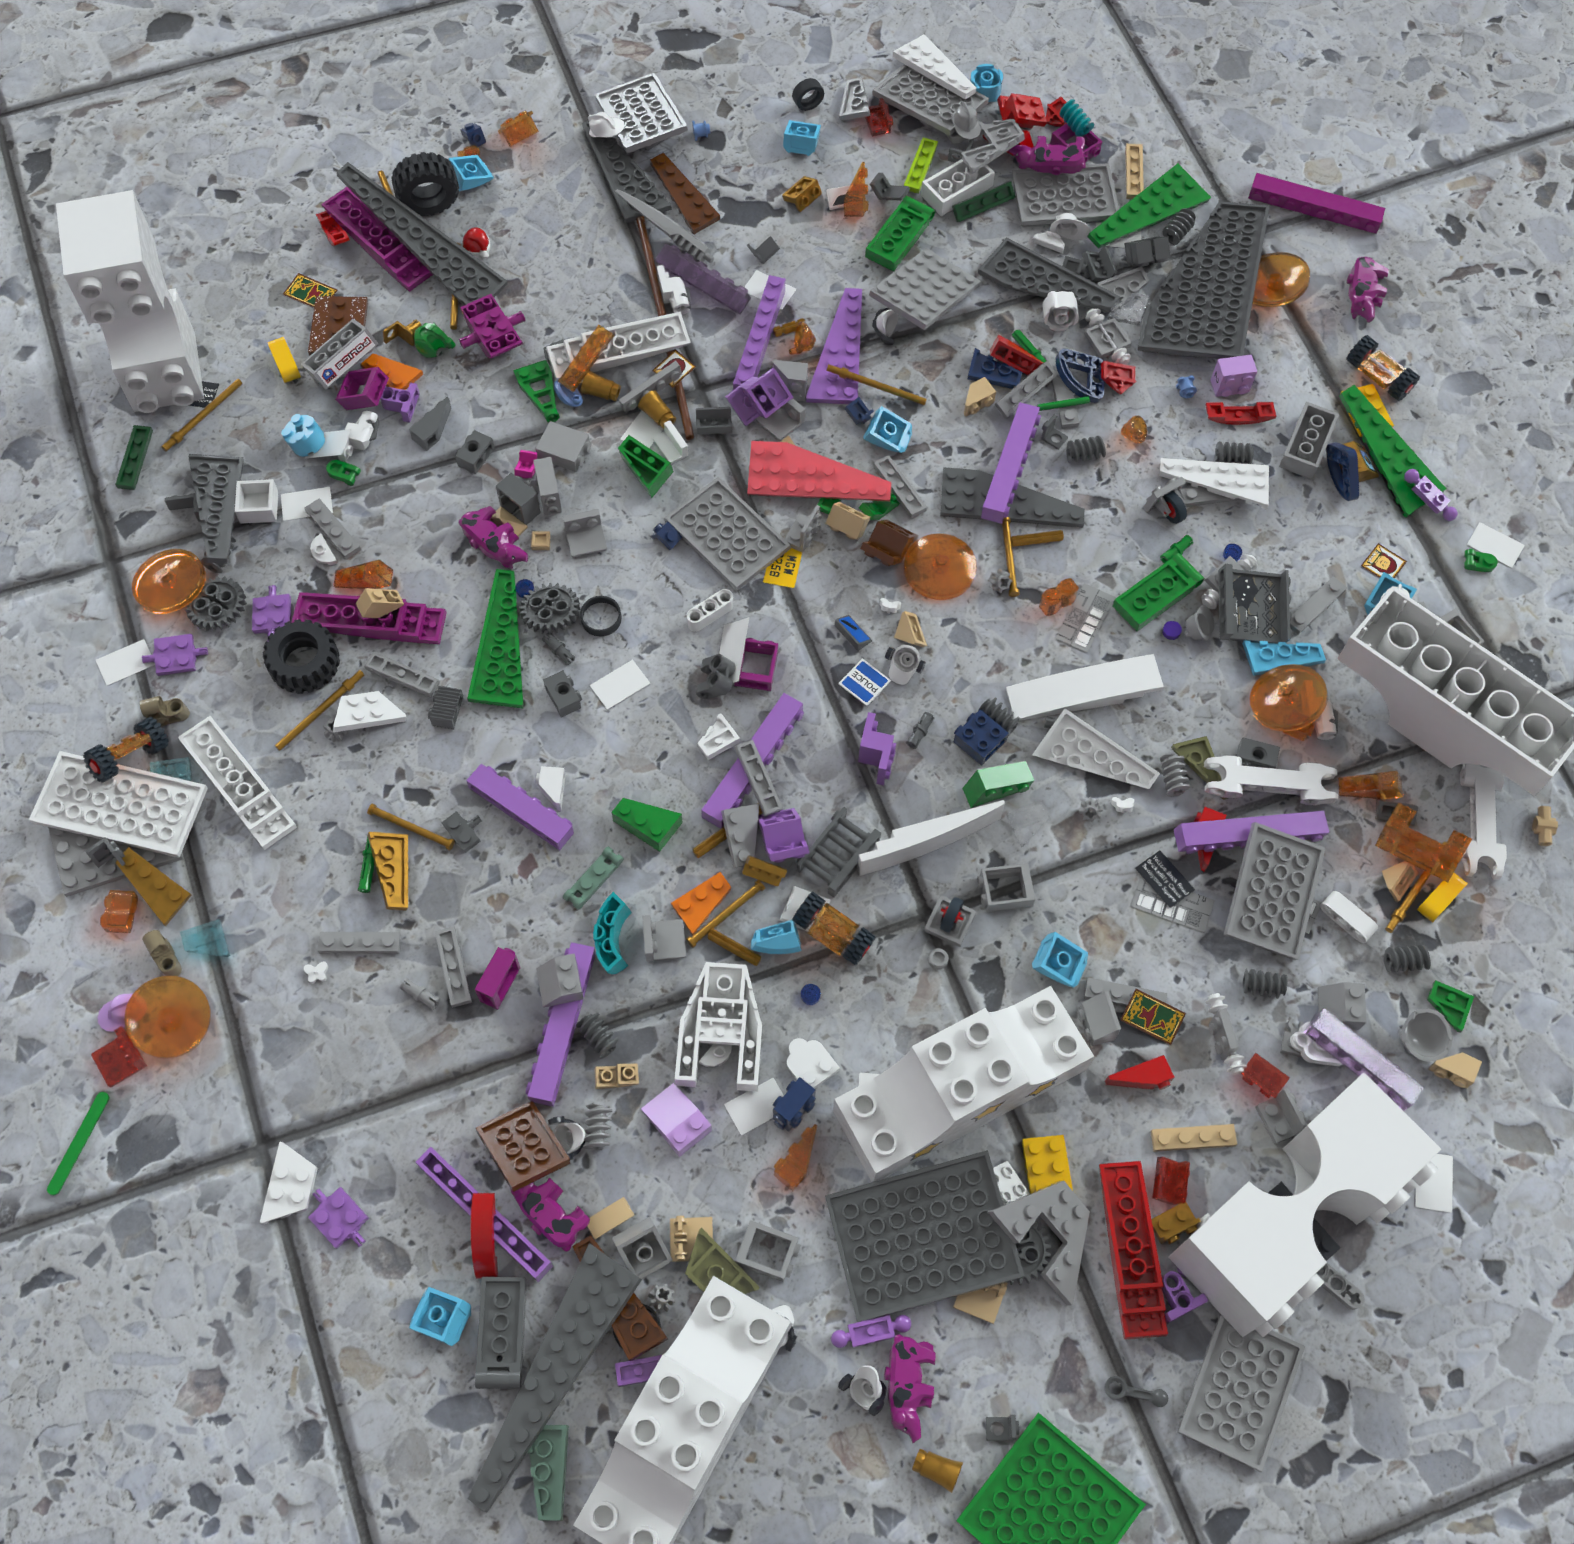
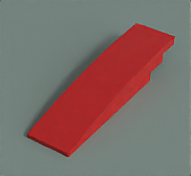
M1141 1161L1099 1164L1123 1338L1126 1340L1167 1336L1168 1331L1164 1314L1166 1308L1162 1292L1163 1281Z

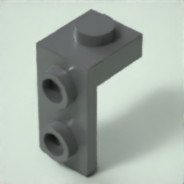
M878 173L869 184L880 200L901 201L910 190L909 186L890 185L883 173Z
M195 493L165 497V503L169 510L194 508V514L198 522H200Z
M106 837L85 851L98 868L113 857H116L122 866L126 864L122 859L125 857L114 840L109 842Z

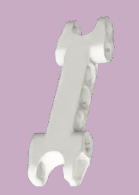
M1228 755L1211 757L1204 761L1205 768L1215 770L1221 776V781L1208 782L1205 786V792L1220 797L1239 798L1243 796V790L1300 795V803L1305 805L1331 804L1338 800L1336 792L1327 791L1321 784V780L1334 779L1337 775V769L1322 764L1303 763L1299 765V771L1242 766L1241 757Z
M1465 763L1462 764L1460 771L1461 786L1470 787L1471 840L1464 839L1461 847V860L1465 875L1472 877L1476 873L1477 863L1482 862L1490 868L1492 879L1499 880L1503 876L1507 852L1505 844L1496 843L1495 790L1501 791L1503 789L1504 775L1491 768Z

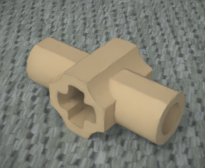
M1539 806L1537 808L1538 816L1533 820L1532 831L1534 834H1538L1540 846L1552 845V836L1556 834L1558 828V821H1556V818H1551L1550 806Z

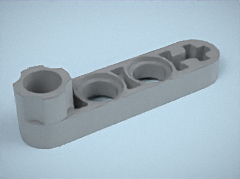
M1326 1263L1323 1266V1275H1318L1324 1281L1321 1286L1347 1308L1352 1310L1360 1308L1365 1300L1363 1293ZM1335 1278L1341 1282L1340 1290H1335L1331 1287V1279ZM1347 1287L1349 1289L1348 1291H1346L1347 1294H1344L1342 1296L1341 1293L1344 1292ZM1355 1294L1357 1302L1352 1304L1350 1296Z

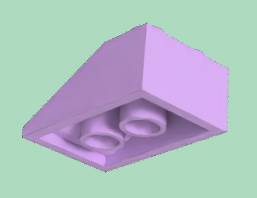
M674 1083L641 1108L642 1112L679 1157L712 1131L709 1121Z

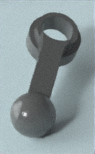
M1118 1376L1110 1377L1105 1383L1107 1396L1114 1400L1131 1397L1151 1401L1156 1407H1164L1168 1403V1394L1162 1389L1148 1391L1129 1387ZM1113 1382L1119 1383L1122 1387V1392L1118 1395L1110 1392L1109 1385Z

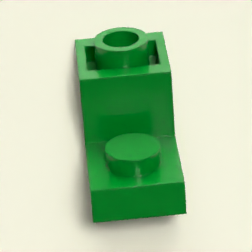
M891 492L890 501L862 503L859 509L869 516L870 520H880L898 507L900 503Z

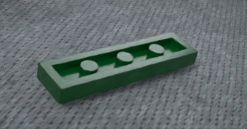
M1008 181L952 205L956 221L961 222L1016 198L1012 182Z
M133 426L115 483L118 489L135 490L153 433L152 427Z

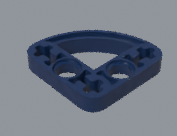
M1061 349L1056 355L1055 362L1063 383L1078 397L1089 396L1091 403H1098L1104 396L1105 382L1101 378V363L1103 360L1099 357L1074 350ZM1077 359H1081L1084 364H1079ZM1068 368L1087 373L1086 388L1072 376ZM1092 377L1097 378L1099 383L1094 382Z
M1338 442L1328 444L1326 447L1327 464L1337 491L1347 501L1357 500L1359 498L1358 457L1355 449ZM1339 464H1342L1343 475Z

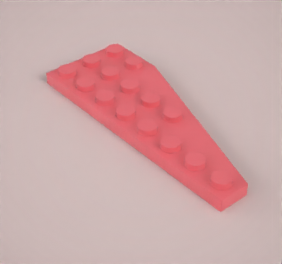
M751 441L748 495L890 501L892 484L890 481L787 442Z

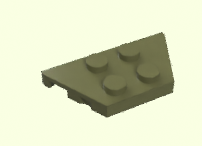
M703 1228L699 1229L685 1271L690 1280L703 1293L713 1276L743 1294L758 1290L760 1287Z

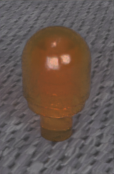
M475 145L466 146L464 150L457 151L458 157L480 156V149Z

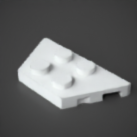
M379 691L341 696L333 725V732L405 722L406 714Z
M279 1142L260 1219L261 1224H267L269 1221L278 1218L283 1219L293 1213L307 1211L309 1208L318 1168L283 1142Z

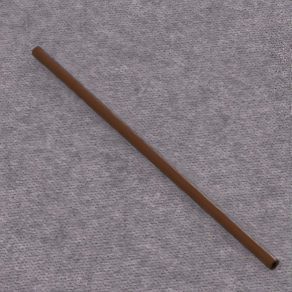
M640 216L636 221L658 316L666 315L649 236L645 219ZM674 350L666 352L667 356L671 354ZM680 381L674 389L685 437L687 440H692L694 433L682 381Z

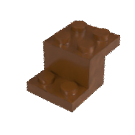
M888 519L877 521L869 541L863 542L860 549L865 551L864 554L871 558H879L880 563L886 566L902 563L910 544L916 542L919 535Z

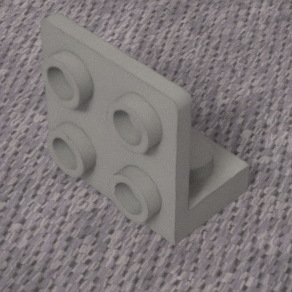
M792 398L766 419L759 416L756 418V421L778 441H781L805 422V408Z
M816 505L810 517L801 513L798 515L785 537L791 548L803 553L805 548L811 545L812 536L814 533L817 534L821 527L819 523L822 515L820 514V506Z
M599 509L563 516L568 544L573 558L607 551Z
M650 915L642 916L646 961L686 957L683 919L651 922Z
M1288 1088L1283 1089L1275 1098L1260 1103L1255 1107L1274 1145L1298 1135L1307 1126L1306 1117L1302 1111H1299L1296 1105V1098Z

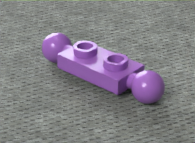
M1409 469L1404 475L1405 480L1408 483L1415 484L1412 490L1436 514L1442 511L1445 520L1452 521L1456 519L1458 515L1456 508L1447 506L1450 500L1426 476L1420 479L1417 470Z
M890 1315L849 1324V1332L836 1330L831 1336V1342L835 1347L843 1348L847 1345L848 1341H851L854 1348L892 1339L895 1337L894 1330L901 1333L909 1331L911 1320L906 1315H899L892 1322Z

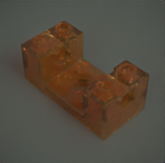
M1398 803L1386 822L1375 846L1449 882L1472 838L1453 830L1446 845H1443L1409 828L1417 811Z

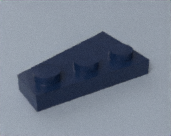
M975 348L967 379L978 381L985 377L991 385L1013 389L1020 383L1022 372L1005 363L1001 364L995 361L994 357L990 355L985 356L980 353V350Z

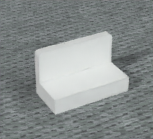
M670 420L665 422L664 432L654 436L653 441L666 460L672 464L688 456V445Z

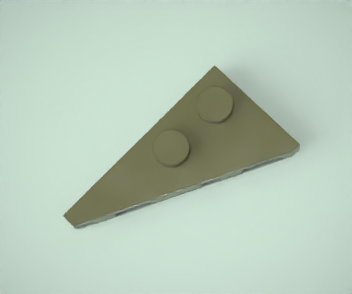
M1207 736L1176 743L1171 746L1178 756H1184V762L1206 783L1221 781V776L1217 771L1204 767V761L1207 758L1215 757Z

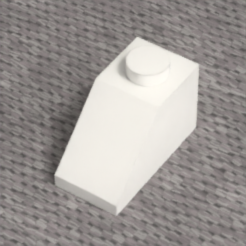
M541 766L540 773H537L536 784L539 785L541 793L557 811H561L566 779L565 770L560 767Z

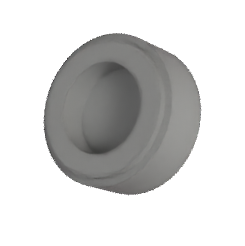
M940 948L932 950L928 957L929 965L937 970L945 968L949 959L947 952Z

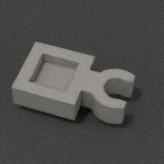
M1290 1019L1287 1023L1289 1032L1285 1031L1283 1033L1280 1053L1301 1057V1052L1296 1051L1291 1046L1290 1038L1295 1032H1299V1028L1304 1022L1301 1021L1298 1028H1295L1292 1025L1293 1019Z

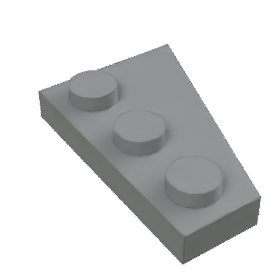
M862 77L847 80L839 113L840 120L844 121L871 116Z
M1141 266L1098 282L1097 285L1120 296V301L1110 314L1146 286L1149 278Z
M759 804L721 811L733 868L743 867L748 855L755 857Z

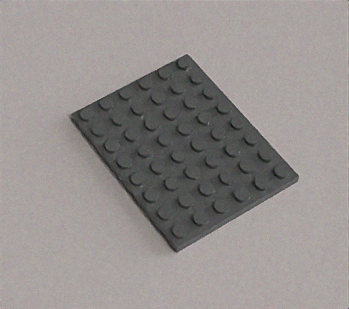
M988 1150L825 1195L857 1322L887 1316L1025 1277L1015 1243L988 1213L989 1210L1004 1205Z

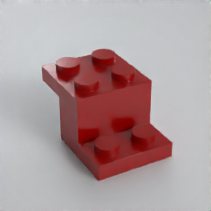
M1011 93L1010 96L999 95L997 102L1002 121L1014 119L1019 127L1031 129L1033 126L1045 127L1047 120L1039 97Z

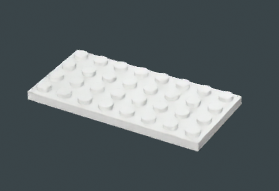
M59 751L29 818L31 823L97 839L106 837L110 842L114 840L118 844L180 858L208 789L206 785L122 765H116L119 767V773L116 776L101 783V781H97V778H93V774L89 773L90 770L86 768L85 765L87 764L84 763L85 758L83 756Z

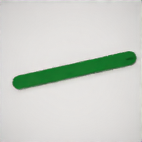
M100 1092L92 1103L47 1187V1192L50 1195L55 1196L61 1191L109 1101V1095L106 1092Z

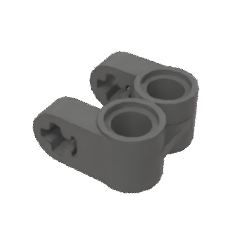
M721 654L703 659L701 671L709 675L706 682L698 684L696 695L703 699L726 695L733 685L732 679L729 677L735 671V663Z

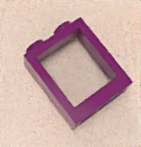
M1065 124L1052 132L1050 144L1067 147L1065 141L1073 137L1075 132ZM1092 131L1082 136L1085 139V144L1089 147L1083 151L1085 163L1089 159L1098 156L1101 152L1102 140Z
M379 367L348 371L335 400L346 411L378 406L389 377ZM365 385L362 394H357L359 387Z
M747 638L739 681L734 682V686L771 691L779 643ZM745 652L772 655L769 675L742 672Z
M498 947L475 987L479 1001L497 1010L520 970L516 953L513 950Z

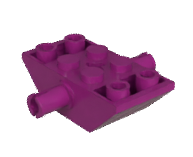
M492 294L460 307L471 334L459 339L463 349L477 343L486 357L494 358L523 344L513 326L526 321L522 311L509 317L505 316Z

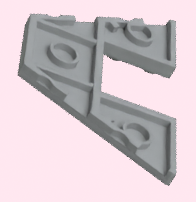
M1014 119L993 120V124H983L982 121H978L981 128L979 136L984 135L990 144L961 153L962 160L971 173L981 169L1025 140L1024 132L1015 123ZM956 131L950 136L947 135L952 144H960L968 140L962 138Z
M1058 1181L1032 1194H1027L1015 1201L989 1210L990 1216L1013 1243H1020L1038 1216H1041L1063 1242L1041 1273V1276L1066 1305H1073L1090 1211L1065 1181Z

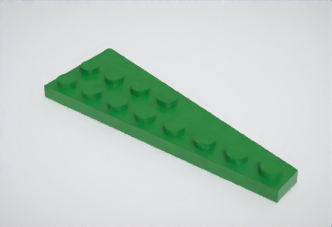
M1177 163L1091 231L1087 237L1099 249L1115 242L1119 238H1125L1133 232H1139L1147 226H1153L1179 213L1183 208H1195L1201 203H1207L1211 196Z
M1352 385L1339 395L1347 412L1352 415L1356 429L1359 428L1363 436V442L1367 443L1371 450L1369 453L1380 473H1383L1389 490L1392 489L1396 496L1395 501L1402 507L1405 518L1426 505L1412 490L1415 484L1408 483L1405 480L1404 475L1407 470H1417L1420 479L1426 476L1442 493L1446 490V487L1355 385Z
M496 569L468 692V702L523 709L514 571Z

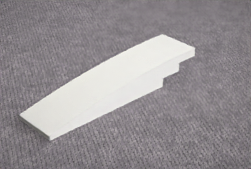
M681 312L584 332L581 333L580 337L566 339L561 344L547 346L546 350L555 379L559 381L584 375L588 370L596 372L690 345L691 342Z
M1154 654L1022 682L1006 687L1011 711L1014 712L1013 718L1015 719L1019 716V721L1061 714L1064 709L1074 712L1121 704L1126 699L1143 697L1144 693L1163 690L1164 686Z
M211 716L178 737L264 850L297 828L268 787Z
M1004 800L892 830L891 838L876 842L874 851L859 854L857 866L859 876L930 853L1001 819L1005 805Z

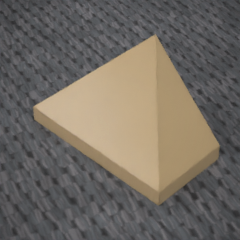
M499 507L496 510V514H493L492 518H490V521L498 527L508 522L518 537L528 528L527 525L503 507Z
M907 611L902 612L894 638L926 647L927 644L917 615Z
M1411 860L1403 861L1382 871L1387 888L1395 901L1399 902L1418 875V871Z

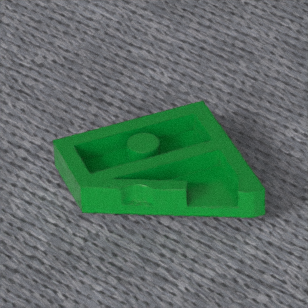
M1435 980L1427 1001L1439 1013L1445 1016L1444 1018L1457 1032L1461 1033L1464 1029L1474 996Z

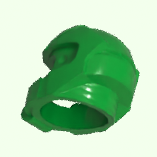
M434 322L424 323L415 330V347L423 357L435 358L438 357L436 354H438L437 350L439 348L453 349L456 346L454 341Z

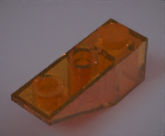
M865 162L861 163L845 195L844 217H864L865 212L868 211L869 204L865 198V195H868V184H865V178L868 177V168H865Z
M379 559L336 570L333 587L355 589H380L388 587L392 583L393 569Z
M1398 771L1338 778L1339 796L1371 799L1403 797L1402 779Z
M816 1124L812 1128L808 1126L801 1134L802 1139L799 1143L794 1142L787 1152L789 1154L785 1159L780 1158L774 1165V1176L792 1192L807 1176L817 1132Z

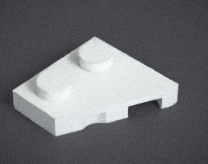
M719 714L715 724L708 728L706 735L702 736L698 742V747L707 760H710L741 741L724 716Z

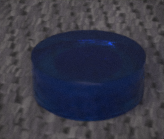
M1228 544L1223 551V557L1227 559L1231 556L1237 562L1242 556V549L1237 544Z
M528 579L520 580L516 584L517 595L521 598H524V595L530 596L529 590L535 591L534 584Z
M815 984L805 985L801 990V1000L807 1005H814L819 1002L821 997L819 987Z

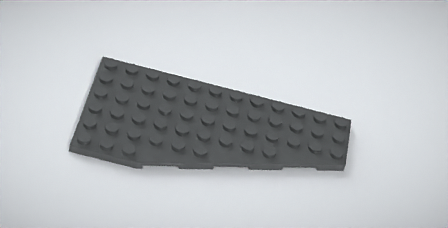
M1218 202L1210 214V218L1189 244L1179 263L1169 273L1150 305H1147L1138 343V351L1212 359L1243 356L1270 205Z

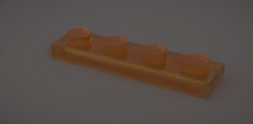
M598 324L558 382L571 392H574L614 335Z

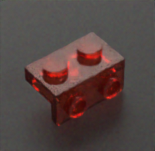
M879 98V105L869 107L871 116L865 117L872 137L891 133V126H893V117L889 115L887 103L885 104L883 98Z
M1256 1052L1246 1064L1247 1067L1244 1069V1072L1241 1073L1243 1075L1242 1079L1251 1086L1256 1084L1261 1088L1259 1092L1269 1099L1271 1096L1276 1098L1290 1079L1287 1074Z
M1163 1156L1157 1157L1152 1199L1170 1205L1184 1204L1188 1195L1187 1186L1190 1176V1162H1177Z

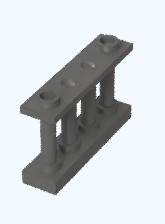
M845 807L840 812L837 810L831 818L832 822L809 848V854H804V857L798 858L796 861V871L800 873L806 867L828 883V894L832 897L838 894L857 870L859 854L872 851L875 843L881 839V832L877 829H874L872 833H866L845 818L847 808ZM839 824L862 839L863 844L860 848H855L834 833ZM829 838L849 852L852 858L848 862H843L823 848L822 845ZM818 853L840 868V873L832 877L810 860Z

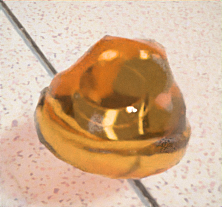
M799 322L796 327L794 348L789 349L790 355L801 354L803 351H810L814 347L816 337L806 322Z
M1133 416L1121 428L1122 436L1137 444L1144 442L1147 437L1145 420L1141 416Z

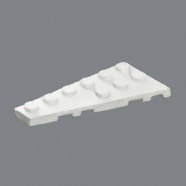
M925 35L893 51V58L963 99H967L976 93V87Z
M1161 458L1159 476L1167 479L1183 477L1186 482L1192 483L1191 486L1198 488V486L1207 488L1209 492L1231 499L1246 500L1245 503L1252 505V503L1262 505L1261 508L1268 510L1269 465Z
M1067 709L1062 711L1032 754V756L1146 789H1150L1160 775L1155 769Z

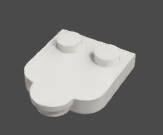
M1306 1022L1299 1028V1032H1295L1291 1036V1046L1296 1051L1301 1052V1056L1305 1061L1331 1066H1341L1343 1064L1342 1060L1318 1042L1326 1028L1340 1038L1339 1025ZM1334 1040L1332 1048L1334 1049L1337 1046L1336 1051H1339L1341 1046L1339 1047V1043L1335 1045Z
M801 1038L791 1041L787 1068L796 1080L801 1077L815 1089L840 1071V1067L820 1042L816 1040L807 1042Z

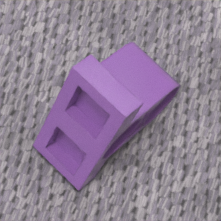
M410 383L408 390L385 387L380 398L382 407L389 411L400 412L404 422H411L420 395L418 385Z
M1170 1271L1162 1277V1292L1172 1308L1171 1311L1165 1314L1167 1324L1208 1302L1204 1293L1193 1298L1179 1273ZM1167 1278H1172L1175 1281V1288L1167 1285ZM1179 1297L1186 1300V1308H1182L1178 1304Z

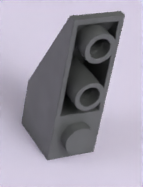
M449 397L438 402L431 411L427 412L422 419L414 423L409 429L412 440L426 451L441 438L452 409Z

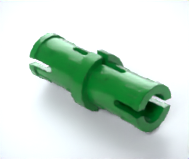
M1185 535L1180 541L1173 543L1169 550L1160 555L1161 561L1166 563L1176 554L1180 553L1182 555L1188 547L1193 545V539L1189 535Z

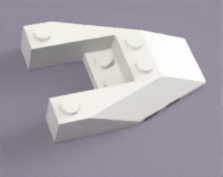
M705 963L693 994L690 996L684 1014L680 1019L675 1070L676 1086L696 1087L700 1043L740 1046L737 1090L758 1092L762 1022L746 965Z

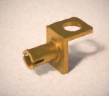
M415 319L407 326H404L396 321L383 330L384 343L387 344L399 336L411 346L415 345L414 333L417 328L422 326L421 323ZM393 330L392 335L388 337V333Z

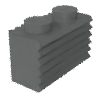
M438 686V690L433 694V708H430L428 711V719H430L432 726L454 730L463 700L461 689Z

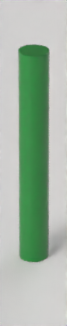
M1087 396L1037 404V407H1040L1039 411L1088 404L1090 403V398Z

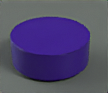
M1176 621L1166 622L1162 629L1164 637L1169 640H1176L1182 632L1181 625Z

